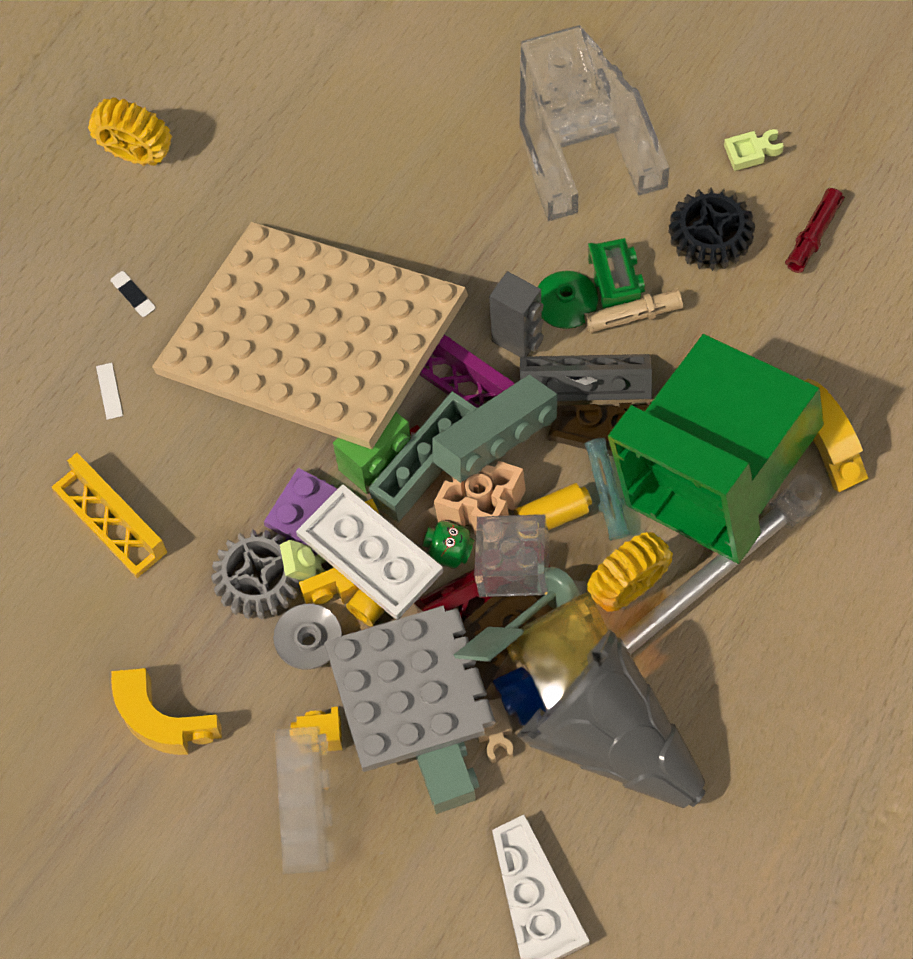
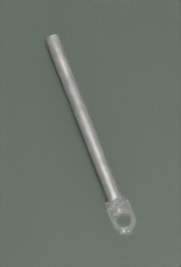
M798 475L792 479L787 489L769 503L771 511L759 520L761 535L744 559L783 526L791 529L803 518L809 517L817 511L822 495V486L818 479L812 475ZM799 492H806L812 498L809 500H801L797 497L796 494ZM718 554L619 637L622 639L630 655L738 564Z

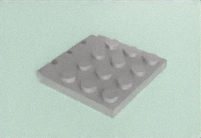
M444 606L324 641L363 772L484 736V728L493 726L496 723L489 700L474 701L486 695L478 668L464 670L475 665L476 661L455 659L454 654L469 642L468 637L454 639L466 633L458 609L445 612Z

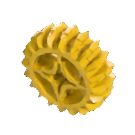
M112 97L111 99H103L102 102H99L90 115L88 129L91 132V137L96 139V143L103 146L106 152H111L115 157L134 164L139 163L143 166L147 164L156 166L158 162L162 161L163 157H166L172 139L170 129L164 125L165 122L156 117V113L146 110V107L142 108L136 102L130 103L126 99L118 100Z
M644 532L634 536L630 541H625L618 549L615 548V551L610 556H607L603 563L598 565L597 570L592 573L588 581L587 590L592 595L591 598L604 610L607 612L618 611L623 606L627 607L629 603L635 601L645 594L647 590L654 587L653 585L668 571V567L673 560V553L666 542L654 532Z

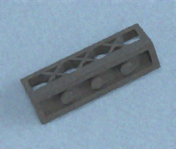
M650 354L520 357V380L531 375L557 393V401L652 399ZM567 377H585V379L591 377L597 381L584 385Z

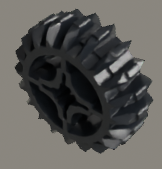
M712 187L708 190V194H703L699 188L695 192V197L687 194L684 197V203L678 202L675 206V211L670 216L671 224L668 229V233L671 236L672 247H677L676 253L678 257L686 255L685 261L687 265L694 260L697 261L699 269L704 264H709L712 271L715 269L716 264H720L724 269L728 266L729 261L737 264L740 255L745 256L748 253L749 246H751L754 239L755 224L752 221L753 214L752 211H746V202L737 203L738 197L736 193L727 197L725 189L720 194H716ZM699 215L701 216L700 220L693 222V225L686 227L692 219ZM737 231L734 237L723 243V238L730 236V232Z

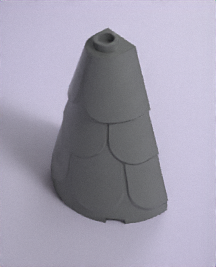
M609 629L587 654L588 665L546 712L539 709L517 736L534 749L577 764L583 770L621 782L624 788L680 808H685L688 805L694 807L701 801L706 792L703 789L705 784L703 775L676 725L669 722L650 684H647L622 639Z

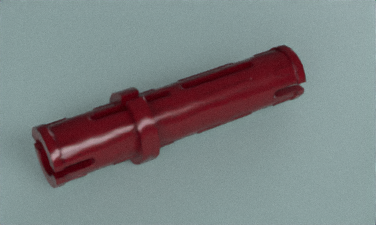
M835 188L826 189L803 232L798 233L795 239V247L785 261V265H788L787 268L791 271L802 273L810 257L819 250L822 236L845 199L841 191Z

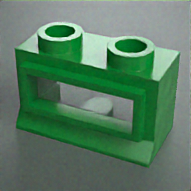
M626 238L598 244L588 243V262L593 264L596 288L599 287L601 292V310L639 300L641 293L645 292V284L642 274H635L633 266L637 265V256L634 246L628 247Z

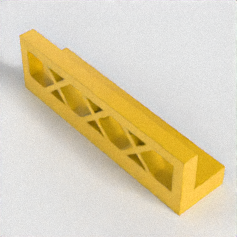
M75 453L67 460L71 471L51 488L136 578L140 577L167 554L162 539L78 453ZM78 478L84 485L83 496H69L64 489ZM76 503H82V509ZM88 503L103 504L105 506L104 518H90L87 515ZM97 525H103V531ZM109 525H123L126 528L125 540H111L108 537ZM131 534L136 540H131ZM118 547H124V553ZM130 547H144L150 555L136 566L129 559Z

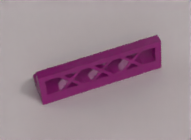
M445 334L432 353L437 358H431L430 356L425 366H429V370L423 367L419 374L447 395L453 391L476 408L484 405L483 401L493 399L515 384ZM447 364L452 368L453 376L439 378L433 373V365ZM458 383H474L478 386V394L463 395L458 390Z

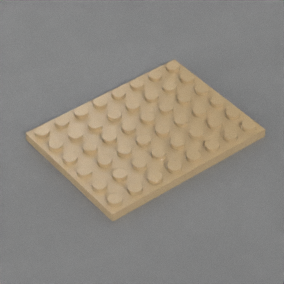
M251 222L152 368L157 375L373 449L465 302L468 293L466 287Z

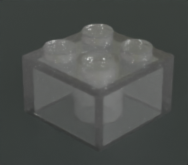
M546 515L477 517L475 580L479 597L548 595L549 532Z

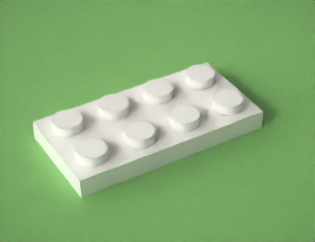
M343 484L296 531L297 536L396 620L443 573V567Z

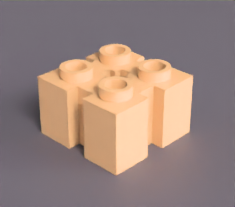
M498 461L495 467L486 465L479 473L470 476L461 483L453 477V483L445 480L434 500L438 522L446 520L464 527L465 525L472 526L474 535L500 543L510 523L508 509L514 511L526 491L523 468Z

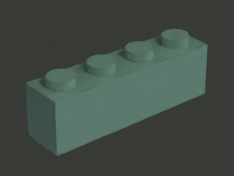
M531 375L526 376L433 437V463L460 483L470 476L479 473L486 465L497 458H501L507 451L526 441L532 434L544 426L550 425L557 418V393Z
M452 391L369 487L371 499L373 498L376 507L399 523L443 471V469L433 463L432 438L477 408Z
M464 742L416 756L436 814L476 801L474 789L480 786L473 767L467 769L463 757L468 756Z

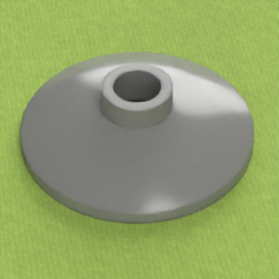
M302 604L289 609L280 617L274 629L273 639L276 651L285 663L297 669L310 670L330 662L324 641L342 636L339 621L331 611L316 604ZM311 636L315 638V642L312 645L303 644V640L306 637Z

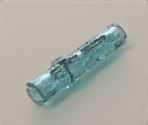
M605 438L586 442L585 447L587 448L593 478L600 499L598 509L599 512H603L609 540L611 541L628 537L630 532L628 531L622 508L625 506V502L618 493L614 472L605 444L606 440ZM600 460H601V463H602V467H603V471H604V475H605V479H606L607 485H605V483H604V479H603V475H602V471H601V467H600V463H599ZM608 493L610 494L611 503H612V506H613V509H614V513H615V519H614L613 514H612V509H611V505H610V502H609Z

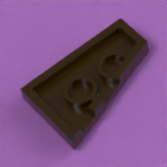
M632 402L619 403V406L599 407L597 404L557 406V418L552 422L548 440L613 456L608 439L610 432L631 405L645 411L651 402L648 405H632Z
M516 576L463 621L466 633L454 639L468 637L470 642L487 627L505 628L536 603L537 599ZM527 621L517 629H523ZM515 641L490 661L475 660V665L464 670L478 668L485 691H487Z

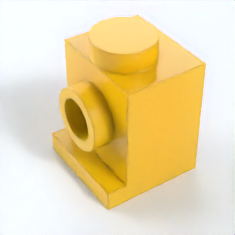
M331 707V714L318 710L305 713V716H296V722H291L292 743L298 742L301 754L343 750L341 716L338 707Z

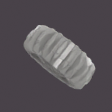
M252 529L250 538L246 539L243 534L239 533V542L236 544L233 541L227 540L228 551L218 550L217 555L221 561H214L212 565L214 571H216L211 576L213 584H216L214 591L217 596H222L221 602L223 606L231 605L232 613L235 615L243 610V614L247 619L252 616L253 612H257L258 618L263 619L264 611L270 610V613L276 616V606L280 605L283 608H288L289 604L286 597L296 599L297 591L294 588L300 587L299 582H301V580L285 576L280 550L283 538L277 534L271 539V534L267 530L263 532L261 537H258L257 532ZM255 554H267L270 557L259 558ZM245 559L244 566L238 571H235L236 575L232 576V573L235 567L238 565V563ZM252 565H255L256 570L261 572L263 584H260L258 577H254ZM283 572L279 583L270 590V583L279 577V573ZM240 590L243 592L254 590L260 595H248L240 592Z

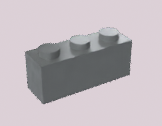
M507 271L489 296L492 342L519 357L528 356L531 350L535 352L544 338L542 334L544 320L541 318L543 309L541 289Z

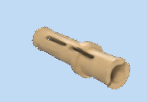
M677 288L653 296L646 294L639 300L596 312L585 313L584 317L588 332L591 334L647 317L649 320L655 319L658 314L682 309L683 302Z

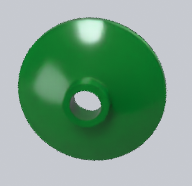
M555 272L545 277L538 285V288L541 289V303L543 304L541 318L553 327L561 329L579 327L586 323L585 313L596 312L598 293L596 287L590 279L578 272ZM569 292L572 293V295L569 297H563L561 293Z

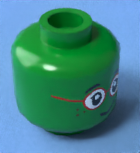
M441 520L437 523L435 529L428 527L422 546L428 548L427 554L438 564L455 569L461 563H467L474 539L470 538L468 528Z

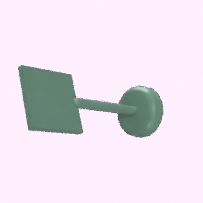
M546 568L538 577L537 582L542 598L505 628L487 627L454 654L455 659L490 661L521 636L524 632L522 629L517 628L547 604L560 612L572 610L579 603L580 598L578 588L573 579L559 568Z

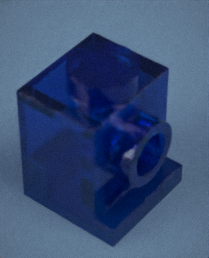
M523 666L492 680L494 687L502 696L500 699L509 716L514 714L520 725L525 726L539 709L546 712L534 680Z

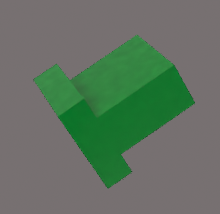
M702 334L648 408L643 411L631 405L608 435L626 506L740 564L761 535L758 516L824 425L820 388L706 334Z

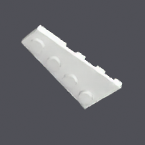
M525 815L493 829V838L520 958L561 959L589 945L590 941Z

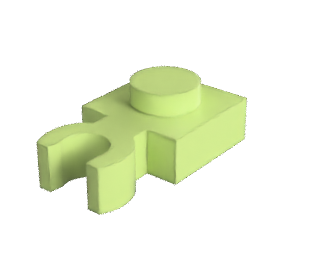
M776 129L768 130L760 138H757L755 131L726 138L724 140V147L733 170L737 171L764 163V154L768 156L782 154L783 143L776 145L769 143L770 141L777 140L778 131Z
M293 540L280 544L285 576L303 581L325 572L321 564L326 562V560L319 554L314 555L312 548L308 545Z

